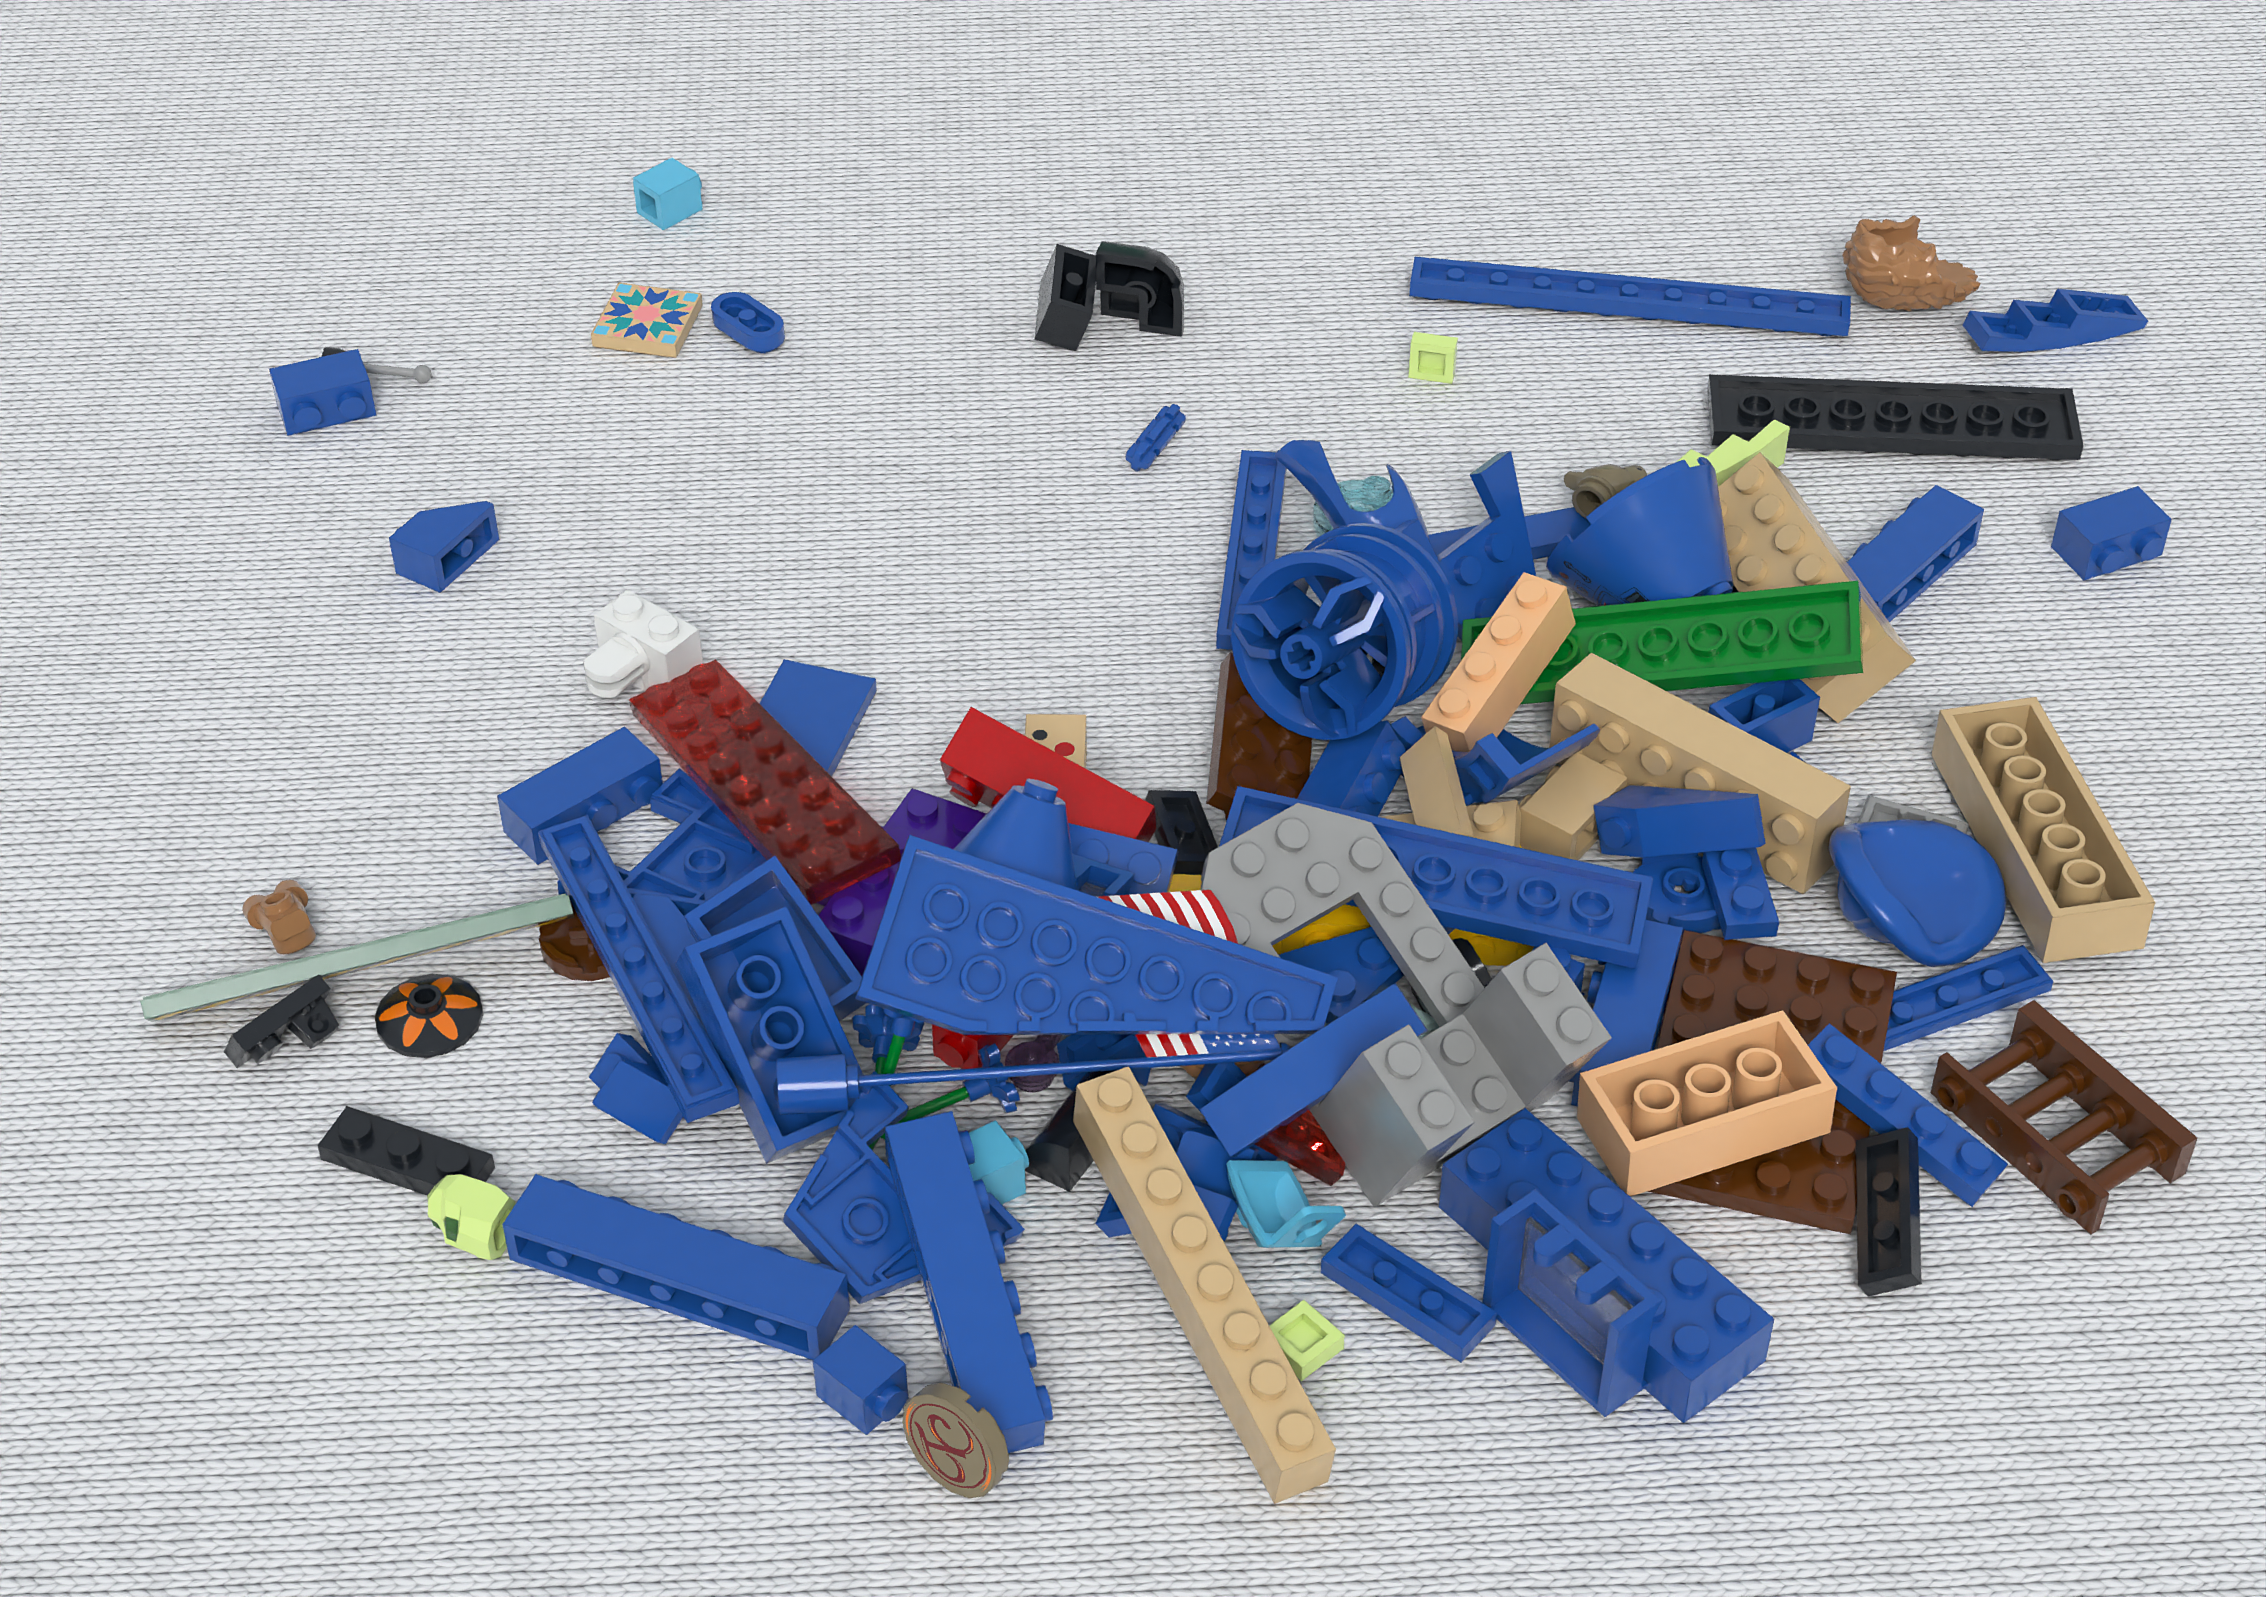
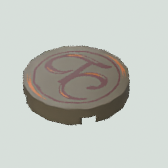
M945 1383L927 1385L904 1406L902 1423L908 1445L919 1464L936 1482L947 1490L967 1498L984 1497L1002 1480V1474L1008 1470L1009 1454L1004 1435L994 1417L984 1407L977 1412L966 1402L971 1396L964 1390Z

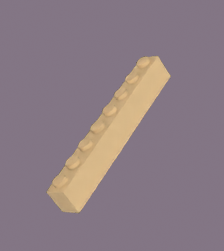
M1129 1066L1078 1084L1076 1086L1073 1122L1273 1503L1276 1504L1327 1483L1336 1448Z

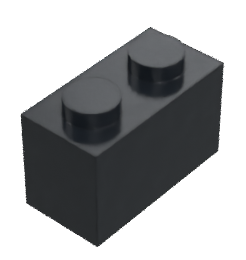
M1056 244L1040 283L1035 340L1077 351L1093 315L1096 286V255Z

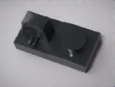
M318 974L232 1034L224 1053L236 1068H239L252 1058L257 1064L261 1063L283 1045L280 1038L288 1029L310 1049L319 1045L335 1033L339 1026L325 1002L331 988Z

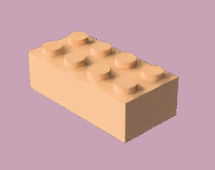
M1782 1010L1580 1073L1577 1119L1620 1189L1631 1197L1830 1133L1837 1086Z

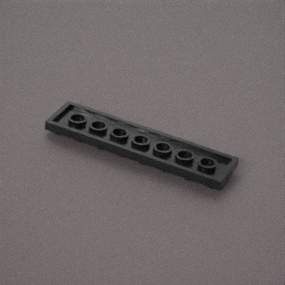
M1709 374L1707 393L1712 445H1721L1732 434L1749 442L1775 419L1790 427L1787 448L1863 451L1866 453L1893 452L1913 455L1942 454L1960 457L1992 456L2007 459L2017 457L2080 460L2084 446L2073 389L1712 374Z

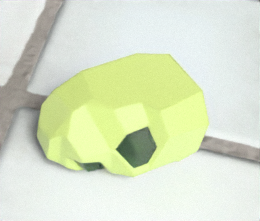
M462 1174L446 1175L427 1195L428 1217L431 1219L433 1226L442 1230L445 1243L474 1254L482 1259L493 1260L501 1257L507 1248L502 1224L515 1206V1200L496 1185Z

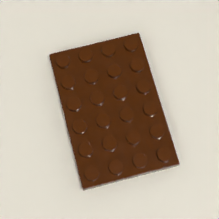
M1684 930L1657 1049L1783 1010L1807 1045L1830 1023L1881 1063L1897 972L1733 939L1724 940L1723 937ZM1835 1099L1831 1132L1647 1192L1851 1235L1857 1206L1856 1140L1869 1137L1870 1126Z

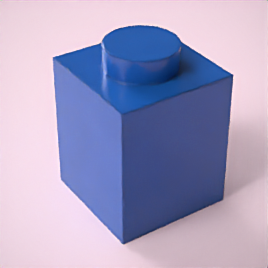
M856 1325L813 1360L817 1397L865 1435H868L881 1422H887L895 1418L909 1399L906 1364Z

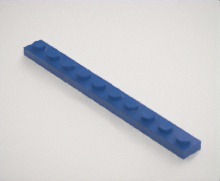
M1414 257L1409 295L1423 297L1428 300L1467 301L1472 304L1510 305L1515 308L1533 307L1553 309L1559 312L1597 313L1602 316L1620 315L1641 317L1646 320L1684 321L1689 324L1707 323L1728 325L1733 328L1750 327L1772 329L1777 332L1815 333L1821 336H1848L1851 314V296L1426 257Z

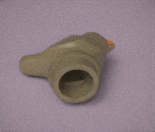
M1606 464L1586 469L1584 472L1569 471L1564 475V483L1566 487L1574 490L1572 503L1575 510L1582 517L1586 518L1587 515L1608 499L1647 476L1644 468L1637 465L1620 467Z

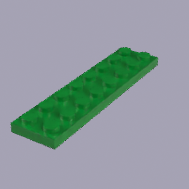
M1848 581L1572 609L1576 625L1521 704L1554 702L1556 683L1590 653L1665 691L1863 673L1861 592L1859 582ZM1492 617L1463 620L1461 660Z

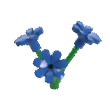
M869 1004L865 1007L866 1016L855 1015L852 1017L853 1029L858 1031V1043L865 1048H873L872 1061L876 1063L875 1071L877 1074L895 1073L902 1049L913 1051L917 1048L924 1021ZM995 1043L990 1046L987 1044L978 1050L983 1064L981 1068L1003 1066L1002 1062H1000L999 1048ZM1008 1077L965 1080L962 1082V1088L908 1110L906 1116L896 1124L923 1118L966 1098L972 1102L989 1094L1000 1102L1005 1113L1017 1111L1015 1102L1020 1101V1097L1016 1087L1012 1083L1006 1082ZM885 1133L869 1146L872 1150L880 1138L885 1140Z

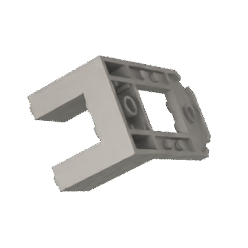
M1296 803L1212 850L1205 859L1200 890H1211L1220 901L1234 928L1238 944L1279 957V955L1273 948L1274 944L1347 902L1354 900L1439 1026L1438 1029L1419 1039L1408 1024L1366 1049L1359 1055L1325 1099L1309 1109L1374 1208L1440 1168L1449 1159L1524 1108L1531 1112L1550 1100L1612 1038L1547 943L1502 968L1484 988L1372 822ZM1274 1034L1279 1045L1280 1043H1286L1291 1048L1312 1035Z

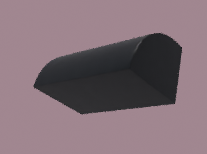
M1116 1070L1088 1072L1078 1084ZM1076 1087L1025 1150L1029 1159V1166L1025 1168L1026 1172L1069 1192L1094 1161L1073 1122Z

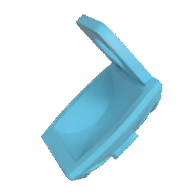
M1229 1160L1226 1163L1231 1190L1238 1204L1237 1215L1243 1227L1249 1229L1258 1247H1320L1322 1245L1321 1239L1346 1216L1342 1206H1310L1300 1183L1287 1161Z

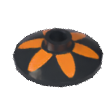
M442 974L413 977L393 987L380 1001L375 1014L377 1034L389 1049L404 1056L429 1058L443 1055L466 1044L478 1031L483 1018V1009L480 995L470 983L452 975Z

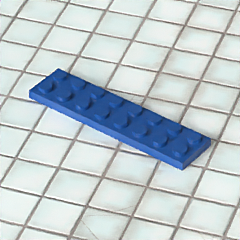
M1237 786L1219 847L1296 803L1372 822L1442 926L1535 947L1547 943L1550 947L1566 949L1571 955L1636 968L1653 877ZM1354 900L1346 903V905L1358 907Z

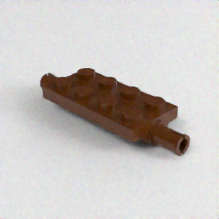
M1232 652L1227 655L1220 665L1206 804L1224 811L1226 822L1237 786L1297 799L1310 776L1312 738L1288 730L1270 718L1257 705L1240 678Z

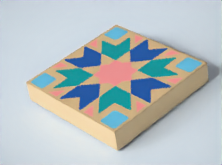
M618 282L591 333L592 346L677 358L703 306L702 294Z

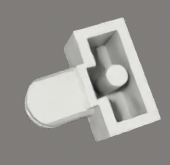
M627 589L594 614L598 649L583 660L586 684L594 695L614 698L631 684H634L643 690L650 686L667 697L672 698L704 673L699 629Z

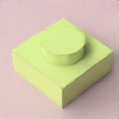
M1414 332L1410 346L1408 378L1452 384L1456 369L1458 338Z
M1302 1300L1269 1325L1300 1381H1303L1344 1349L1345 1335L1305 1300Z

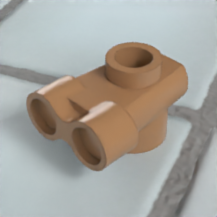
M284 880L276 886L272 894L267 896L253 895L243 904L242 911L249 924L256 929L264 928L279 954H290L299 951L311 944L316 938V933L305 910L308 896L297 881Z

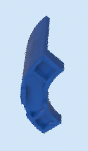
M1406 716L1390 724L1406 751L1426 734L1423 725L1416 728ZM1592 724L1551 748L1532 745L1503 729L1498 737L1491 733L1478 740L1469 752L1452 750L1466 806L1478 802L1486 804L1579 752L1597 737L1600 728L1596 724Z

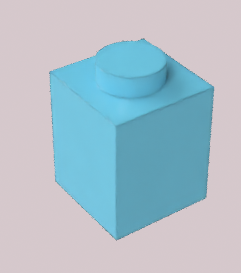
M670 158L633 177L637 213L662 230L703 210L701 199L702 183L699 174L674 158Z
M996 1120L969 1132L975 1156V1163L969 1165L973 1181L982 1179L987 1194L991 1193L1001 1204L1025 1194V1168L1029 1166V1159L1019 1139L1016 1137L1009 1138Z

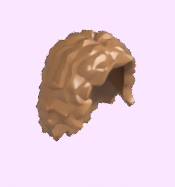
M1915 215L1904 222H1896L1889 219L1883 220L1882 223L1879 220H1860L1855 232L1852 233L1851 240L1846 242V250L1842 254L1843 262L1847 265L1845 269L1847 280L1851 282L1857 295L1861 296L1864 301L1883 309L1894 308L1911 311L1912 309H1927L1931 306L1941 309L1943 305H1951L1953 302L1965 300L1968 295L1978 290L1980 282L1976 281L1978 275L1975 274V271L1968 267H1963L1961 263H1949L1946 259L1938 260L1935 245L1924 243L1917 238L1920 218Z

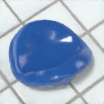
M1905 819L1843 825L1837 827L1831 834L1828 849L1839 872L1837 887L1841 911L1846 920L1851 921L1853 926L1867 937L1879 942L1894 944L1901 952L1915 962L1929 967H1940L1968 960L1983 950L1998 933L2006 910L2004 880L1995 859L1971 836L1951 826L1935 821Z

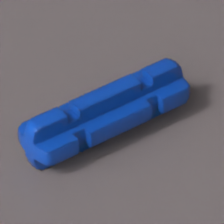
M1172 404L1170 407L1163 406L1155 419L1150 422L1137 438L1136 443H1133L1128 449L1126 460L1131 463V469L1135 471H1140L1141 468L1148 469L1155 461L1156 456H1159L1176 432L1184 425L1186 415L1180 412V406Z

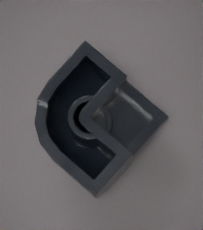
M1102 241L1096 252V290H1100L1101 315L1139 320V331L1182 337L1184 332V283L1179 267L1164 253L1150 247Z

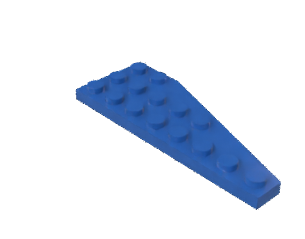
M909 835L855 999L963 1035L1314 1034L1325 1026L1338 977Z

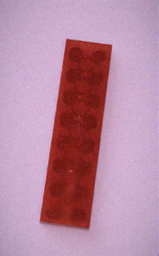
M716 659L709 663L696 665L689 672L672 679L670 682L653 685L645 692L628 699L633 716L766 860L773 856L777 857L810 905L900 862L901 853L898 843Z

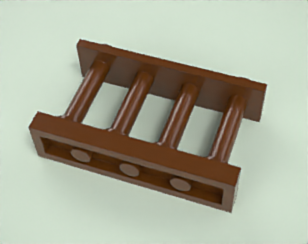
M2035 1000L2018 1009L2009 1046L1970 1070H1967L1948 1052L1939 1056L1930 1092L1937 1098L1944 1109L1953 1112L2050 1198L2066 1217L2076 1221L2090 1235L2100 1228L2110 1190L2146 1167L2153 1168L2171 1184L2186 1174L2198 1139ZM2024 1062L2033 1065L2049 1079L2009 1105L1987 1087L1988 1084ZM2065 1096L2071 1098L2089 1114L2049 1140L2026 1121ZM2105 1131L2111 1132L2130 1151L2092 1175H2087L2067 1157V1155Z

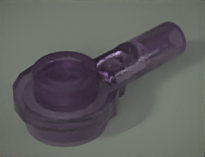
M1037 1035L1034 1041L1022 1042L1014 1046L1006 1055L1005 1066L1059 1063L1058 1054L1054 1049L1063 1035ZM1057 1074L1009 1078L1019 1090L1033 1093L1048 1088Z

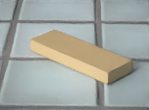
M1434 726L1400 757L1415 825L1473 837L1448 734Z

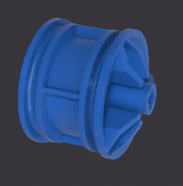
M1368 523L1344 525L1319 536L1302 551L1292 552L1271 561L1252 576L1241 592L1233 614L1231 627L1233 656L1245 688L1257 705L1278 724L1309 738L1320 740L1346 739L1367 731L1382 721L1394 707L1415 700L1438 682L1448 668L1454 654L1458 636V615L1455 598L1445 574L1438 563L1420 544L1405 534L1389 527ZM1309 586L1322 602L1321 607L1306 595ZM1368 654L1385 667L1382 677L1367 658Z

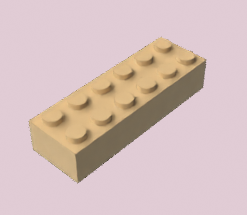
M1759 452L1718 487L1733 585L1738 592L1848 581L1859 582L1861 592L1863 673L1800 679L1820 696L1819 708L1839 723L1916 660L1788 477Z
M1590 653L1556 683L1549 748L1590 725L1596 724L1600 728L1597 737L1578 753L1628 777L1627 786L1638 785L1758 794L1766 844L1756 849L1764 874L1805 894L1834 865L1828 849L1829 841L1833 831L1837 827L1844 825L1851 789L1850 785L1593 653ZM1570 757L1559 762L1558 764L1562 766Z
M2037 697L1940 710L1931 756L1967 823H1969V827L1977 842L1991 854L1998 864L2004 880L2006 896L2042 963L2144 949L2155 901Z

